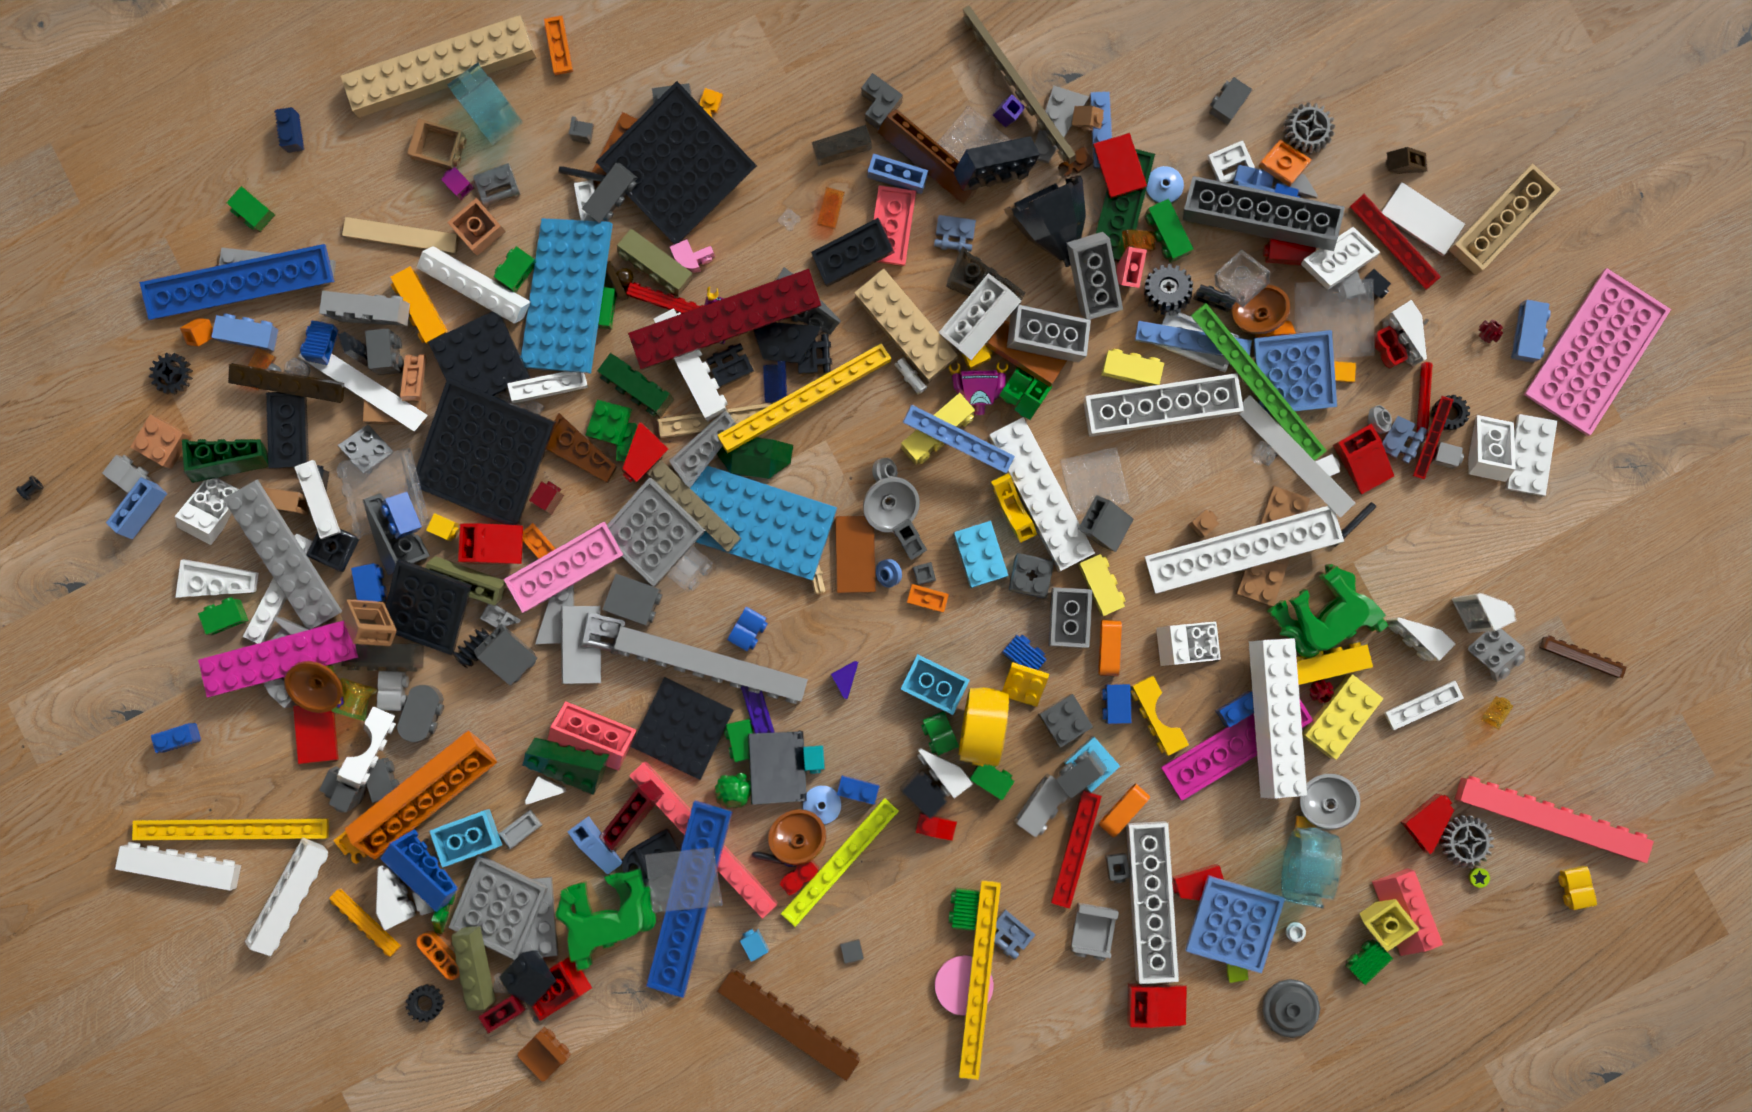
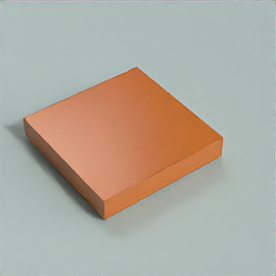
M1280 139L1260 162L1258 167L1290 187L1310 164L1312 159Z

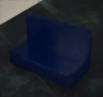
M778 361L777 364L764 365L765 403H775L787 396L785 361Z

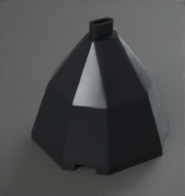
M1081 176L1065 179L1066 185L1058 187L1056 183L1015 202V208L1009 206L1004 209L1006 215L1029 241L1057 259L1063 260L1066 267L1071 266L1066 243L1082 238L1086 219L1084 188Z

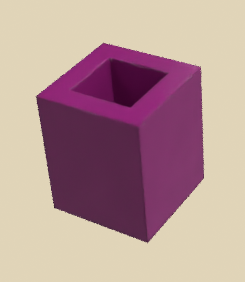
M456 167L447 170L441 179L460 201L474 189L472 184Z

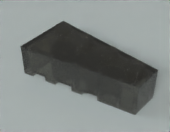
M962 246L947 280L946 287L969 297L989 273L1009 288L1021 300L1018 304L1021 305L1026 292L1007 278L1004 279L995 269L985 265L980 258L973 256Z
M355 644L358 658L341 662V666H348L347 670H359L360 667H367V671H379V667H386V671H398V667H405V671L417 672V668H423L424 645L391 644V646Z

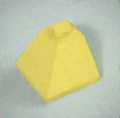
M1396 899L1375 902L1359 913L1363 923L1387 952L1420 930Z

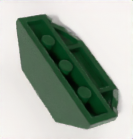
M755 437L729 453L722 446L716 454L732 474L770 479L791 464L794 445L773 439Z

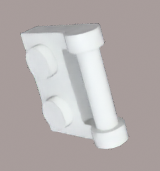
M1243 140L1207 156L1216 180L1227 183L1234 180L1236 171L1225 176L1222 171L1244 162L1245 166L1255 168Z

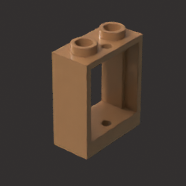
M418 118L407 154L411 159L447 170L453 169L454 167H459L461 163L460 154L462 149L466 147L467 138L462 130ZM429 131L456 138L449 162L421 155Z
M346 599L341 617L353 644L391 646L397 630L384 602ZM358 619L375 620L377 625L360 624Z

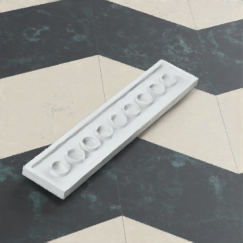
M1329 506L1148 555L1145 556L1155 594L1343 543L1344 539L1336 513Z

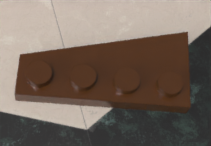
M558 413L554 420L556 423L546 450L608 483L617 466Z

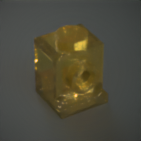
M1496 696L1481 720L1499 730L1511 712L1513 705L1506 698ZM1496 710H1497V711H1500V712H1501V715H1499L1498 713H1496V712H1494V711H1496Z

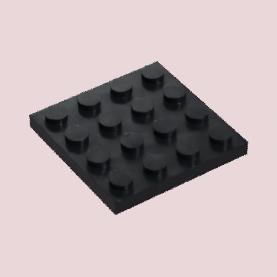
M493 311L428 341L446 381L448 378H451L495 396L508 389L507 383L531 379L502 316Z
M397 560L386 602L387 611L397 630L395 635L452 655V651H455L472 585L405 560Z
M664 677L631 747L701 780L734 709Z

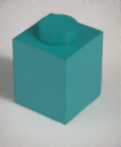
M824 745L804 747L805 771L810 770V774L821 773V769H825Z

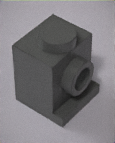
M1127 854L1105 855L1109 880H1114V883L1126 882L1125 879L1130 878ZM1118 864L1120 865V870L1116 872L1114 871V866Z

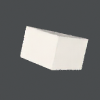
M541 775L537 777L525 802L527 805L567 791L565 787Z

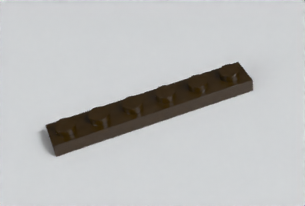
M235 363L229 364L228 383L337 403L343 402L344 383Z

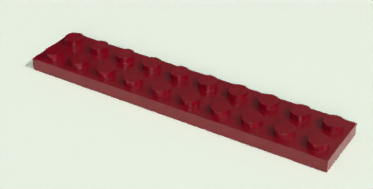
M809 269L637 329L629 332L628 335L639 367L643 370L818 308L822 304Z

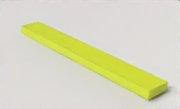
M884 798L818 871L816 876L809 881L782 911L781 915L796 927L899 810Z

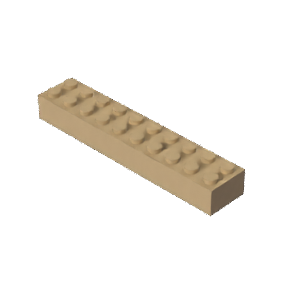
M521 15L344 74L341 76L351 109L360 118L534 59L536 55Z

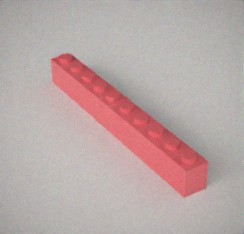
M643 762L629 776L638 786L652 780L664 792L656 805L685 835L691 809L647 762ZM724 845L717 871L763 919L778 902Z
M1473 776L1461 778L1454 800L1639 862H1648L1654 841L1647 839L1648 835L1640 832L1632 834L1628 832V828L1619 825L1614 828L1610 826V822L1598 819V822L1591 820L1592 816L1580 813L1579 816L1572 814L1573 810L1561 807V810L1554 808L1555 804L1548 801L1536 802V797L1530 795L1518 796V791L1509 788L1503 791L1498 789L1499 785L1487 782V785L1480 783L1481 779Z

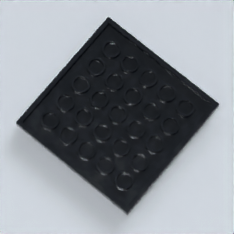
M678 81L596 161L607 174L615 163H620L637 177L635 188L626 194L674 245L680 243L757 167L749 156Z
M448 378L410 486L503 524L519 525L556 421Z

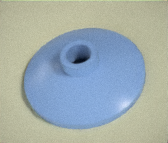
M1162 166L1150 173L1146 190L1154 201L1160 203L1169 198L1172 203L1182 194L1184 183L1182 176L1177 170ZM1164 180L1169 182L1168 186L1163 185Z
M816 786L807 792V801L803 802V810L813 812L822 820L823 824H828L838 817L841 811V799L831 787ZM819 802H824L826 807L820 809L818 807Z

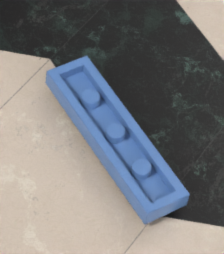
M1110 92L1090 93V106L1104 110L1101 129H1093L1092 132L1093 168H1100L1093 144L1112 138Z

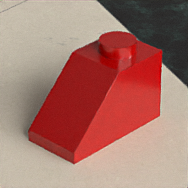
M920 812L915 833L953 841L957 821L933 816L930 819L925 813Z

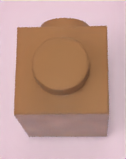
M1074 106L1072 125L1082 128V131L1093 132V129H1101L1104 110L1094 106Z
M1206 509L1189 523V526L1200 538H1203L1219 523L1217 522V516L1212 511L1208 512Z

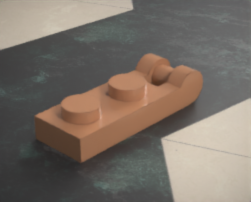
M419 354L415 357L405 355L400 393L402 401L421 400L424 371L427 363L425 354Z

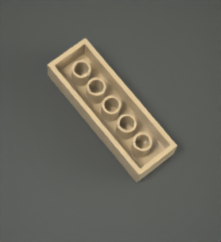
M1532 163L1448 250L1476 276L1495 259L1561 189Z
M882 269L855 292L856 300L927 383L957 360L958 355L885 269Z

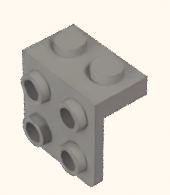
M1501 628L1496 631L1485 632L1468 647L1469 652L1490 669L1491 678L1496 682L1501 678L1505 679L1510 674V670L1515 666H1520L1525 660L1524 647Z

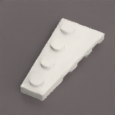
M183 559L180 561L175 598L256 592L259 573Z

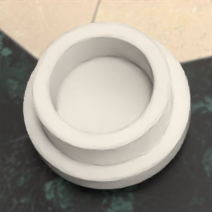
M1298 922L1290 923L1286 928V936L1293 942L1302 941L1306 935L1304 926Z

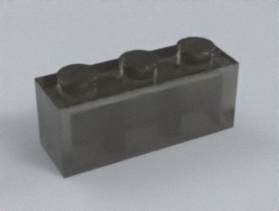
M864 125L812 142V149L818 166L871 150L872 142L867 127Z

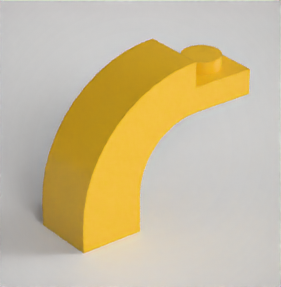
M1009 473L991 481L1001 510L1019 542L1022 543L1037 535L1033 521L1024 509Z

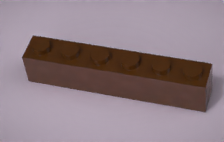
M897 109L886 116L878 130V133L885 140L890 142L915 165L928 170V176L932 177L942 188L946 189L961 203L965 204L973 197L977 189L962 191L953 173L959 163L956 158Z

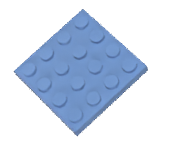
M1332 330L1253 338L1255 363L1294 411L1337 407ZM1258 399V404H1259L1268 414H1270V412L1265 408V406H1264V405L1261 403V401Z
M1208 875L1186 945V952L1262 973L1285 900L1284 897Z

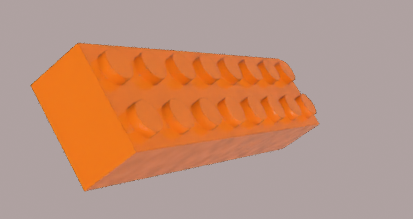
M469 730L344 828L351 844L376 860L386 851L391 842L415 829L498 763L489 746Z

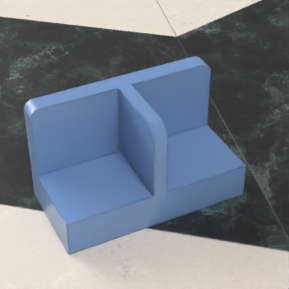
M1238 165L1233 184L1275 192V189L1271 188L1274 176L1261 169Z

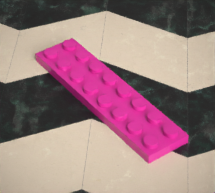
M344 621L202 658L198 660L206 696L213 697L284 678L289 669L299 662L313 661L328 666L358 658V655Z
M1300 700L1301 724L1303 728L1313 722V719ZM1254 713L1230 728L1222 729L1161 766L1162 771L1181 801L1257 756Z

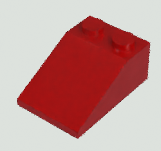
M570 956L550 968L557 982L534 1006H531L540 1021L592 989L582 970L577 971L575 961L571 962Z

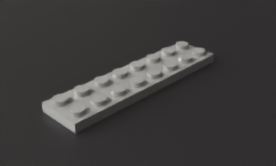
M258 479L223 499L307 629L310 630L342 612Z

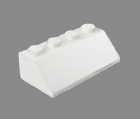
M988 273L939 333L972 360L1021 300L1009 288Z
M1481 593L1452 598L1469 633L1496 631L1516 621L1513 607L1499 599Z

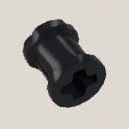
M33 475L22 486L16 487L17 492L28 501L35 492L44 489L43 484Z

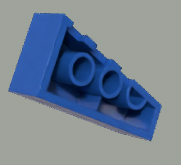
M414 829L391 842L382 855L381 860L437 912L450 902L458 888L446 871L438 867V860L435 856H430L426 850L428 848L424 841L420 842L417 838L418 833Z

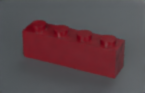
M652 780L638 786L599 838L611 851L625 844L660 800L664 792Z

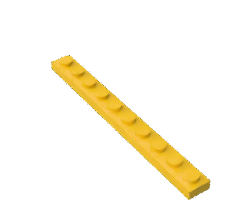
M881 343L717 435V438L726 452L729 453L891 362V357Z
M329 818L133 820L132 840L329 838Z
M981 880L959 1078L979 1080L1001 887L1000 882Z

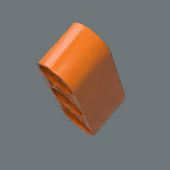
M1101 620L1099 676H1119L1121 621Z
M1135 783L1102 818L1098 825L1114 838L1147 803L1150 795Z
M427 931L417 938L418 948L447 979L454 980L460 976L459 969L457 974H453L450 971L451 965H455L458 968L456 965V955L437 933ZM425 936L430 937L432 941L430 946L425 944ZM439 950L445 954L444 960L437 957Z

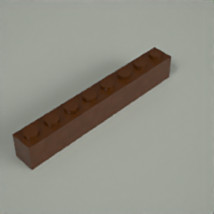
M731 969L719 987L718 993L845 1081L849 1079L860 1062L857 1051L851 1047L845 1048L840 1039L835 1036L831 1038L826 1034L827 1031L819 1025L815 1027L809 1023L811 1020L807 1016L796 1014L791 1005L788 1003L782 1004L778 1001V997L770 991L768 993L761 989L762 986L758 982L747 980L745 978L746 975L742 971Z

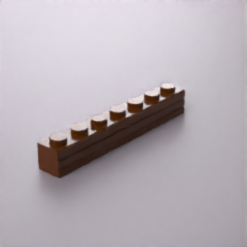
M1550 635L1542 638L1540 649L1613 677H1624L1627 667L1623 666L1621 662L1616 661L1615 663L1608 657L1602 658L1600 654L1589 653V650L1584 648L1581 650L1574 644L1568 645L1566 641L1555 640V637Z

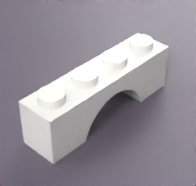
M376 707L372 708L363 728L370 737L371 746L364 754L345 759L337 775L338 781L358 790L361 784L365 785L370 776L368 771L370 767H375L379 759L376 756L378 751H383L388 741L385 740L387 734H392L396 723H393L394 715Z

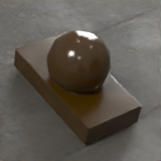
M608 261L606 271L618 297L624 301L628 297L623 286H629L633 282V273L628 268H620L616 272L612 263Z

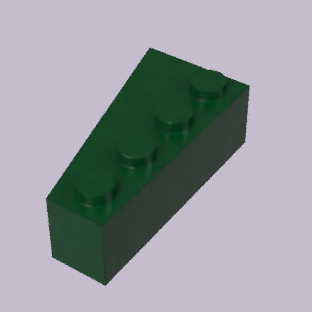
M611 352L597 370L601 375L599 377L607 384L611 382L616 385L614 389L622 395L625 393L630 395V400L636 405L640 406L642 404L647 407L645 411L653 417L656 415L662 417L674 401L669 392L663 391L653 381H648L643 374L633 370L631 366Z
M182 439L184 472L192 483L268 467V451L261 439H235V441H226L225 439H217V441H207L206 439L189 441V439Z
M535 737L525 752L522 766L594 795L603 779L609 755L604 753L601 756L595 755L594 751L587 749L585 752L575 750L574 746L570 745L561 747L557 742Z

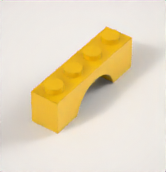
M1149 676L1130 686L1133 700L1135 702L1138 701L1141 706L1139 708L1143 719L1147 718L1150 724L1147 727L1151 735L1156 736L1159 741L1156 743L1159 751L1169 756L1189 746L1181 728L1167 727L1158 719L1155 707L1162 691L1154 676Z

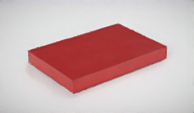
M1130 133L1093 144L1110 199L1147 187Z
M293 706L298 764L338 760L334 709L328 712L317 713L303 709L300 706Z

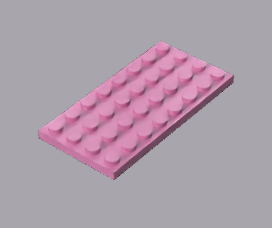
M1604 269L1523 395L1583 434L1590 436L1671 309L1611 270Z

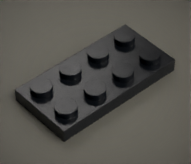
M879 218L811 252L827 287L895 253Z
M266 392L268 468H295V466L308 462L307 397L281 392Z

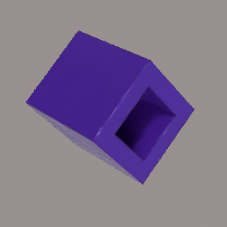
M1011 94L998 106L992 116L1006 128L1018 118L1025 109V106Z

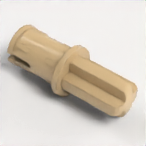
M819 565L812 581L815 594L825 592L822 579L823 572L820 570Z

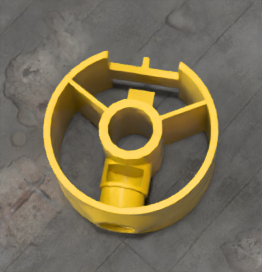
M969 688L959 745L960 761L972 762V765L984 766V764L999 766L1007 725L1009 694L991 688Z

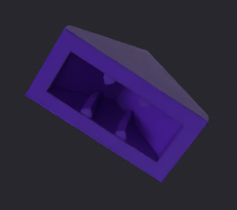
M857 661L831 673L845 699H848L859 663Z

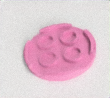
M968 955L957 956L947 960L938 970L935 979V991L938 1000L944 1008L957 1015H966L972 956ZM990 975L988 1002L993 993L992 975Z

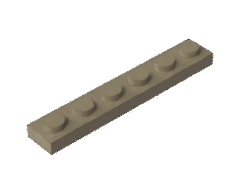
M659 459L650 468L647 474L728 553L740 542L742 538L695 492L686 486L662 460Z

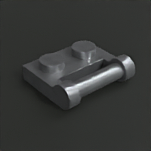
M509 163L473 176L485 208L491 206L490 204L510 196L514 195L516 197L521 195ZM511 185L510 189L487 197L486 193Z
M587 613L579 646L582 648L592 647L611 651V654L617 655L618 649H614L620 627H624L625 621ZM590 634L614 638L613 644L589 639Z

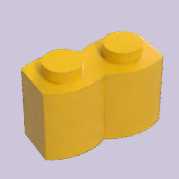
M1587 866L1560 870L1558 880L1561 887L1565 889L1563 900L1569 909L1577 910L1597 905L1591 875Z

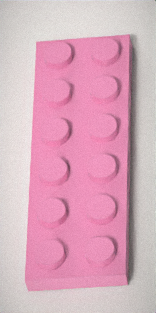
M602 522L505 578L504 581L522 613H525L619 559L624 554L606 522Z

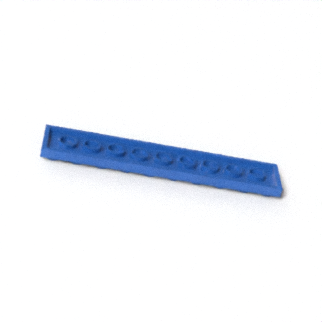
M326 244L139 283L148 320L333 283L334 277Z
M699 801L693 802L647 987L684 998L732 811Z

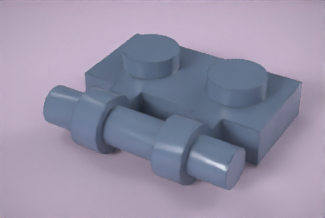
M939 215L936 235L943 236V240L935 239L934 247H940L941 250L954 249L962 253L964 251L971 252L972 244H966L965 240H973L976 220ZM948 238H960V241L952 242L948 241Z
M1397 416L1382 443L1386 454L1397 459L1401 452L1405 454L1402 461L1409 464L1411 459L1415 458L1416 450L1420 443H1423L1426 439L1425 435L1428 430L1421 427L1418 433L1413 431L1415 423ZM1408 438H1411L1413 441L1410 447H1405Z
M1005 909L997 918L996 928L998 931L995 933L994 945L996 944L1003 950L1006 956H1010L1015 960L1019 956V953L1014 950L1018 945L1024 950L1036 934ZM1003 934L1012 940L1010 944L1001 939Z

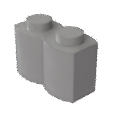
M115 455L102 472L103 475L127 493L131 491L140 477L151 480L148 476L149 472L141 466L135 467L132 464L134 461L126 455Z
M379 671L378 709L403 710L408 697L405 695V687H408L409 677L406 676V672Z

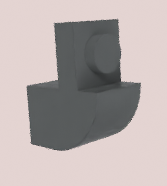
M909 518L892 528L910 560L927 551L919 537V533Z

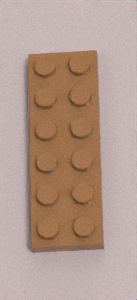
M1273 486L1260 524L1306 512L1310 498ZM1290 557L1244 569L1236 594L1273 607Z

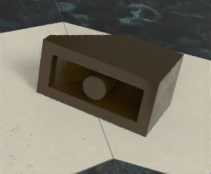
M1410 147L1387 152L1386 166L1390 172L1405 174L1428 171L1425 152Z

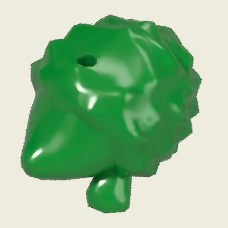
M739 773L736 776L722 775L715 786L716 802L727 808H742L748 803L747 800L751 796L750 780H745L747 775Z

